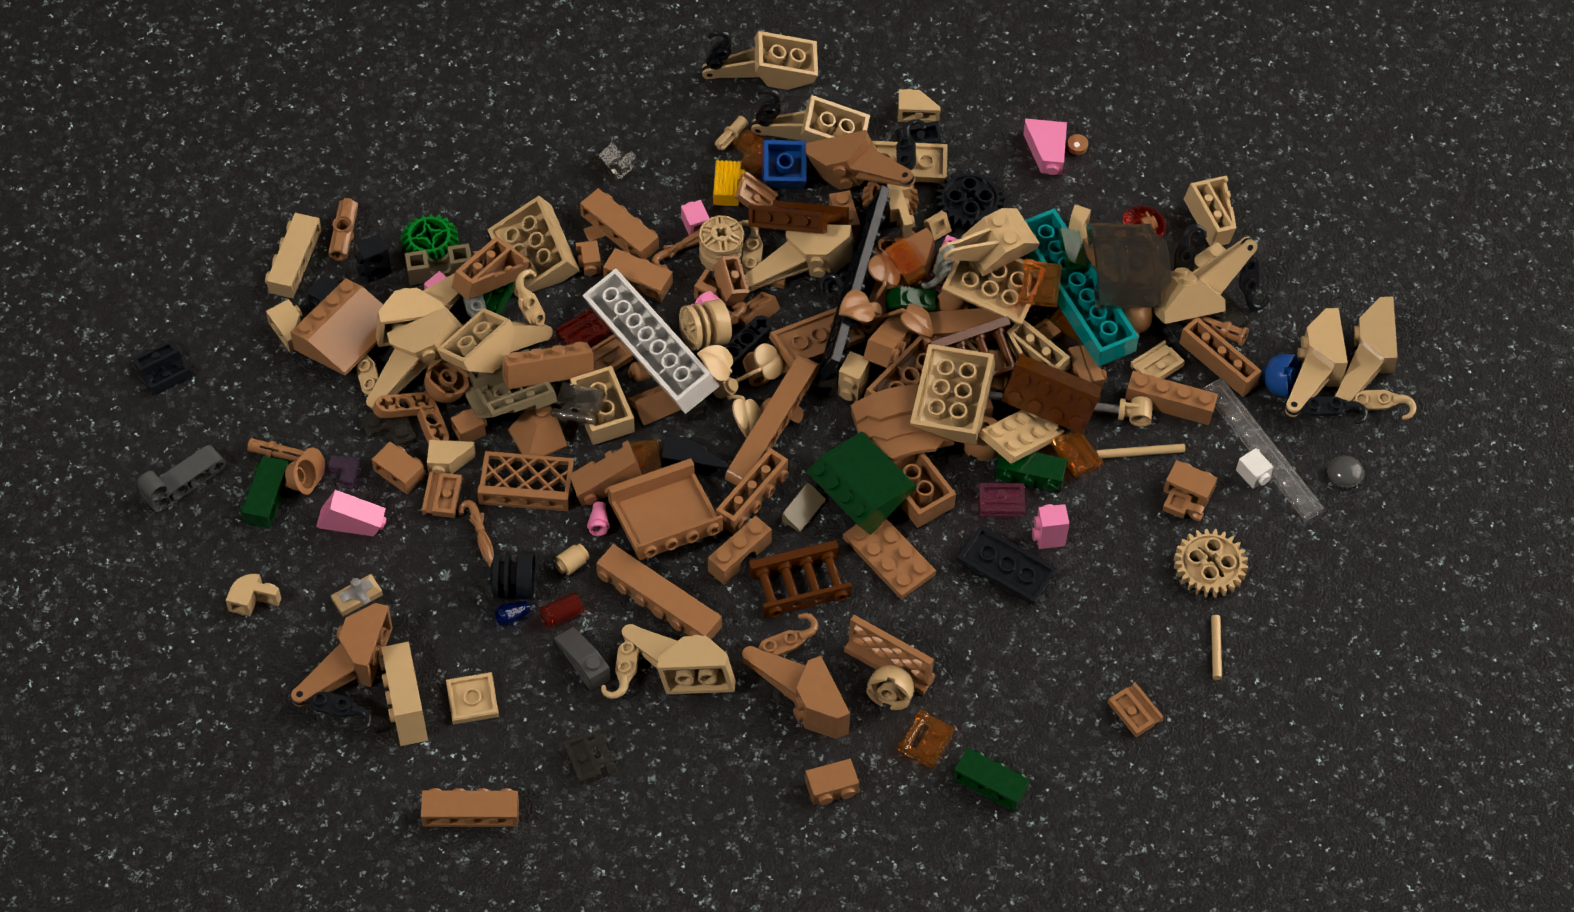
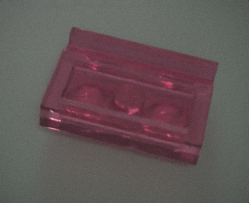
M980 483V516H1025L1024 483Z

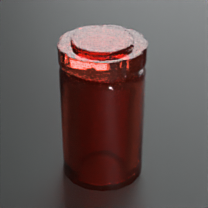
M576 592L548 603L546 606L539 607L541 618L547 628L584 613L583 605Z

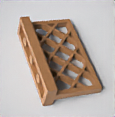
M485 451L481 481L478 487L479 504L568 511L572 481L569 474L573 473L574 458ZM489 459H499L502 464L493 469L489 465ZM515 461H521L524 466L515 471L510 464ZM536 463H544L546 468L538 473L532 466ZM560 464L568 465V470L561 475L554 469ZM507 468L512 474L503 480L497 473ZM529 469L534 476L525 482L520 474ZM551 471L556 478L547 483L542 476ZM493 476L499 481L495 486H485L486 481ZM517 478L521 485L517 488H510L507 483ZM539 480L544 486L539 490H535L529 485ZM561 482L565 486V492L554 491L552 487Z
M853 615L850 619L849 642L845 646L844 652L876 670L887 665L903 668L913 679L914 691L923 696L935 679V674L932 673L934 659L856 615Z

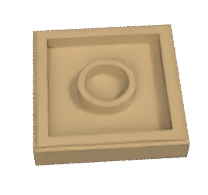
M492 672L446 680L453 724L499 717Z

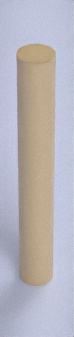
M1212 615L1213 679L1220 680L1222 679L1221 622L1219 615Z

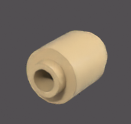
M579 543L572 545L556 556L555 567L561 574L570 575L586 564V560L590 557L584 546Z

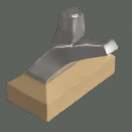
M370 574L362 579L353 578L351 585L332 594L331 598L341 615L345 616L379 598L383 593Z

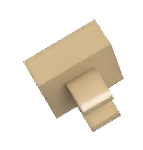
M943 211L924 221L925 227L932 234L934 241L951 232L947 214Z

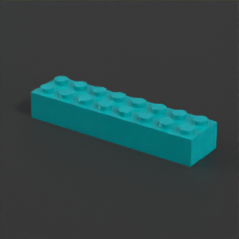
M1055 208L1026 219L1025 222L1039 241L1038 249L1026 254L1030 263L1047 270L1043 283L1096 365L1099 367L1135 352L1139 336L1088 258L1086 257L1088 269L1066 271L1058 234L1059 228H1067Z

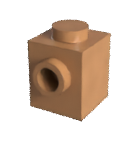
M472 409L463 410L458 415L451 417L452 429L459 441L472 442L486 436V419H478Z

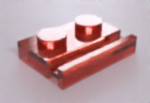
M592 307L556 328V334L562 338L566 345H572L575 342H587L588 345H591L610 333V328L598 314L594 313Z

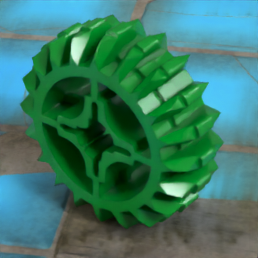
M431 213L429 217H425L422 214L421 219L414 217L413 223L408 222L407 228H403V235H401L403 252L410 253L426 250L427 256L434 258L436 264L439 261L438 258L446 256L448 246L459 244L458 231L455 229L453 222L449 223L447 217L442 219L440 214L436 217H433Z

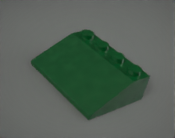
M863 432L858 433L823 454L806 471L854 522L869 535L917 487Z

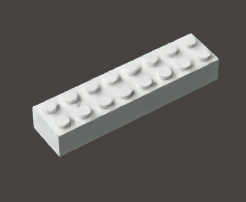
M616 268L582 295L592 310L685 414L719 387L709 370L706 369L700 360Z

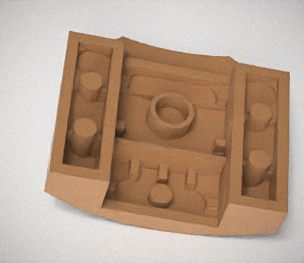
M905 385L885 389L868 395L851 405V415L857 433H865L891 461L914 454L936 452L938 448L954 445L953 440L910 425L919 385Z

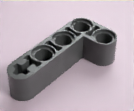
M207 445L160 477L153 471L145 472L138 479L137 485L141 496L155 512H161L219 473L225 467L226 461L212 445Z

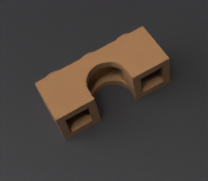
M757 516L753 517L708 557V572L723 585L726 584L740 571V565L748 554L752 553L756 557L771 544L772 529Z

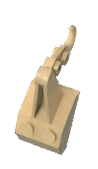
M748 220L739 222L742 227L748 226ZM827 225V233L824 234L786 230L787 242L763 261V243L759 235V227H750L751 234L744 243L742 267L746 273L744 278L747 279L748 289L754 291L805 271L810 276L822 278L827 273H836L848 264L852 258L855 242L851 225Z
M531 269L522 271L518 275L515 284L519 297L518 304L527 322H511L510 319L483 308L437 349L441 358L467 371L494 373L501 367L503 355H509L513 351L549 340L553 330L550 326L544 324L545 313L536 295L524 286L525 277L531 275L535 278L536 273Z
M1380 297L1359 318L1358 326H1354L1353 347H1357V350L1335 396L1347 401L1360 402L1367 410H1386L1397 404L1405 403L1410 407L1409 413L1402 416V419L1405 420L1413 417L1416 413V403L1411 397L1398 395L1388 390H1364L1379 372L1394 373L1397 362L1393 297Z
M447 307L387 333L389 343L394 348V351L380 376L376 363L368 354L358 362L357 374L361 389L368 395L366 403L372 410L379 396L398 394L424 369L427 370L433 361L442 359L437 349L463 326Z
M628 624L622 629L625 642L619 646L615 672L620 683L619 688L614 692H609L606 690L605 685L601 686V692L607 698L615 699L623 696L627 692L630 681L637 672L639 654L658 669L666 694L735 692L736 680L727 653L709 637L701 635L683 636L677 641L633 624Z

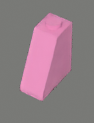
M1025 118L1023 135L1040 172L1049 175H1062L1067 122Z
M335 490L322 506L316 527L374 536L378 530H383L387 518L384 517L386 508Z

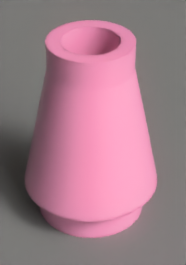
M595 502L587 528L592 535L603 536L610 527L606 504Z

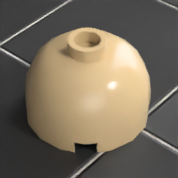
M882 666L874 671L869 679L866 690L870 699L877 705L882 706L883 703L892 705L890 707L891 710H902L908 707L914 692L913 679L908 672L899 666Z

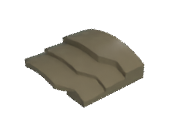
M529 349L523 350L519 353L528 352ZM502 365L494 373L467 371L472 384L467 389L465 396L478 419L493 418L504 413H515L520 410L539 409L557 402L555 391L548 380L536 385L508 389L503 380Z

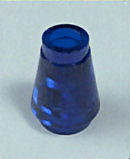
M527 601L499 605V608H496L494 613L500 626H509L529 614L530 607Z

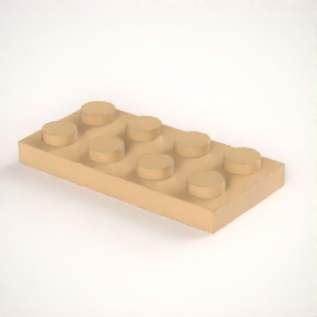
M872 141L878 152L894 160L898 142ZM916 143V165L911 170L915 177V182L944 183L945 177H947V144Z
M1020 410L982 429L979 437L1009 463H1013L1062 438L1065 431L1056 423Z

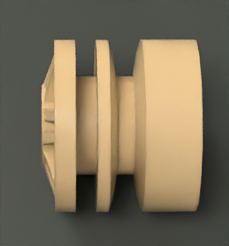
M715 216L702 224L699 232V257L701 263L707 269L713 271L712 268H714L721 256L738 255L742 262L744 231L742 225L736 219L729 216Z
M715 299L705 301L702 306L695 303L692 306L685 305L681 308L679 314L680 331L685 345L691 351H696L700 348L704 349L709 344L725 345L730 342L732 337L731 319L728 309L722 300Z

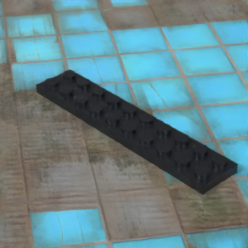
M883 185L866 206L816 379L823 382L829 375L832 376L837 365L840 366L845 358V354L842 352L849 343L850 336L848 332L852 329L855 320L839 315V309L843 298L851 290L863 292L866 284L863 280L869 273L868 263L876 250L873 248V245L879 239L880 231H878V228L885 219L883 211L886 210L890 202L888 197L890 188Z

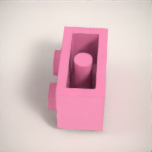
M1048 504L1038 507L1037 516H1034L1035 527L1032 528L1033 541H1037L1039 549L1066 545L1069 519L1065 504Z

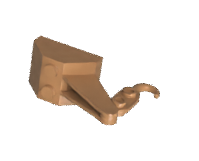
M806 613L798 615L799 619L810 621L811 626L806 630H788L763 640L758 648L748 646L743 650L742 660L744 664L761 675L795 703L794 715L798 722H802L805 729L834 739L849 734L850 712L822 657L818 656L808 660L806 666L780 657L783 654L798 649L804 641L816 634L818 622L814 616Z

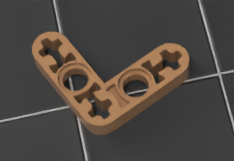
M428 393L384 395L376 399L373 405V412L378 417L393 418L417 415L428 444L429 440H449V433L437 403ZM399 402L408 404L409 408L401 407ZM426 418L434 419L436 424L429 423Z

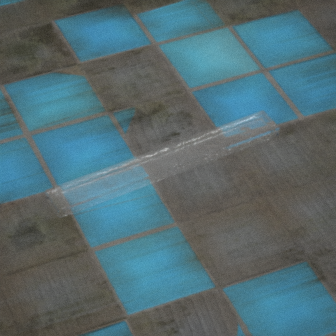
M1223 378L1204 386L1203 390L1218 394L1215 407L1249 451L1257 448L1272 464L1271 479L1303 520L1307 521L1324 511L1323 505Z

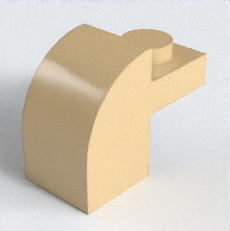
M248 574L237 579L231 586L226 598L227 607L230 612L251 616L256 601L279 606L281 601L279 588L271 583L262 584L260 574Z

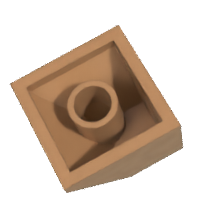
M550 405L539 409L525 410L508 429L521 454L549 456L568 448L557 416Z

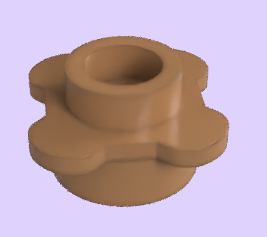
M1147 211L1145 212L1146 216L1140 218L1146 234L1152 232L1153 235H1156L1157 221L1154 215L1150 217Z

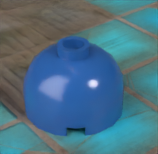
M1278 354L1269 360L1266 367H1263L1262 380H1265V385L1271 393L1281 397H1290L1295 378L1300 373L1298 357L1294 354Z

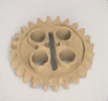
M1205 529L1204 534H1201L1196 530L1195 537L1189 533L1187 540L1182 539L1180 546H1177L1174 561H1176L1174 569H1178L1176 576L1182 577L1181 584L1189 583L1188 590H1191L1193 587L1196 588V595L1200 591H1204L1205 597L1208 596L1209 592H1212L1214 598L1217 597L1218 592L1226 596L1227 590L1233 593L1235 586L1240 587L1241 580L1244 581L1245 573L1248 569L1246 565L1248 558L1244 557L1245 549L1239 550L1240 542L1232 543L1233 536L1228 539L1225 538L1226 532L1218 535L1217 529H1215L1213 534H1209L1208 529Z

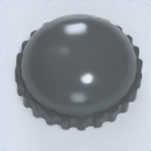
M1351 456L1335 457L1327 466L1330 482L1341 489L1357 488L1365 477L1362 463Z

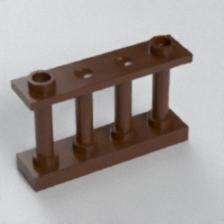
M773 200V206L749 205L748 226L824 234L827 233V225H848L849 207Z
M1008 316L928 343L946 347L954 346V348L966 350V341L973 339V342H976L979 352L989 353L984 339L986 338L985 334L992 333L996 337L1007 366L999 370L995 369L993 378L1006 373L1009 377L1015 365L1003 333L1005 332L1004 328L1011 324ZM928 344L924 346L926 353L928 349Z
M836 540L749 561L751 580L760 579L768 602L763 604V618H776L784 613L832 601L840 602L851 597L852 584L851 582L842 584L834 562L835 559H838L839 552ZM822 562L826 563L833 584L832 587L820 589L812 566ZM804 568L811 592L798 595L791 570ZM782 574L789 594L788 598L776 600L769 575Z

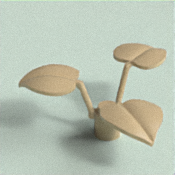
M761 344L754 351V359L759 368L734 379L729 377L732 373L730 367L733 364L730 352L720 345L708 346L700 350L697 355L719 385L713 391L714 395L719 399L725 397L728 400L736 399L732 405L733 415L740 430L747 439L761 416V410L754 400H745L744 396L733 395L738 389V382L762 371L767 380L776 379L783 369L782 356L772 345Z

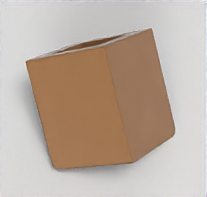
M707 268L694 285L695 299L708 291H711L718 298L720 297L717 283L711 279V270Z

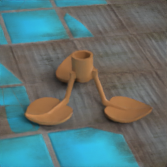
M880 254L873 256L869 260L868 271L875 280L882 282L881 288L871 302H869L865 293L859 290H851L841 302L839 315L850 317L865 326H871L876 320L881 322L884 318L903 313L900 319L906 328L918 335L931 338L933 336L930 315L919 305L910 304L906 309L900 308L882 315V306L876 301L887 284L896 286L900 282L901 275L899 268L890 258Z

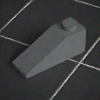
M574 627L554 638L590 691L610 681V667L600 653Z

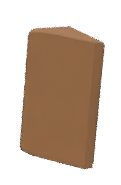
M760 292L746 303L748 308L738 318V324L744 328L757 316L762 315L770 318L780 309L776 297Z

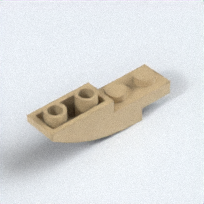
M887 184V188H890L888 194L890 202L887 206L889 222L898 221L903 238L910 237L912 235V228L915 227L914 216L910 215L908 211L910 210L909 196L910 192H913V186L904 187Z

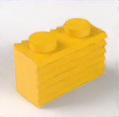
M716 161L713 205L739 206V201L734 197L738 183L741 181L740 176L745 172V170L741 169L740 161Z

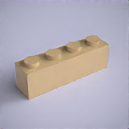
M295 213L292 220L288 221L287 233L285 237L281 238L279 252L274 255L272 269L267 272L265 277L269 293L293 299L322 231L319 218Z

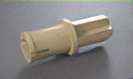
M738 116L730 127L727 126L724 129V133L715 141V146L718 150H725L733 140L735 141L739 138V134L748 126L749 123L743 116Z

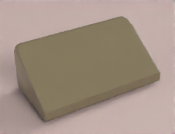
M807 482L783 512L782 522L801 533L826 502V499Z

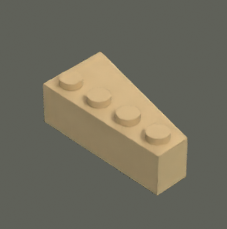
M409 642L381 647L383 656L378 658L381 671L386 670V674H382L384 688L389 687V691H385L387 705L393 706L388 711L391 723L396 722L400 746L428 741Z

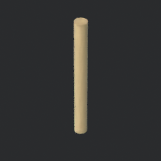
M1185 444L1096 450L1097 459L1183 453L1185 452Z

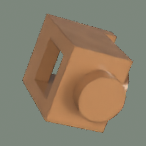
M597 240L576 243L579 268L583 267L584 276L600 274L601 260Z

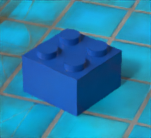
M764 140L762 145V183L770 188L804 189L806 184V141Z

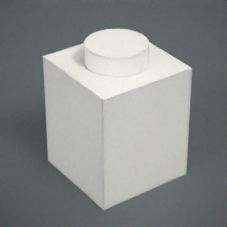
M1255 448L1239 458L1236 471L1254 489L1258 485H1265L1271 479L1273 466Z

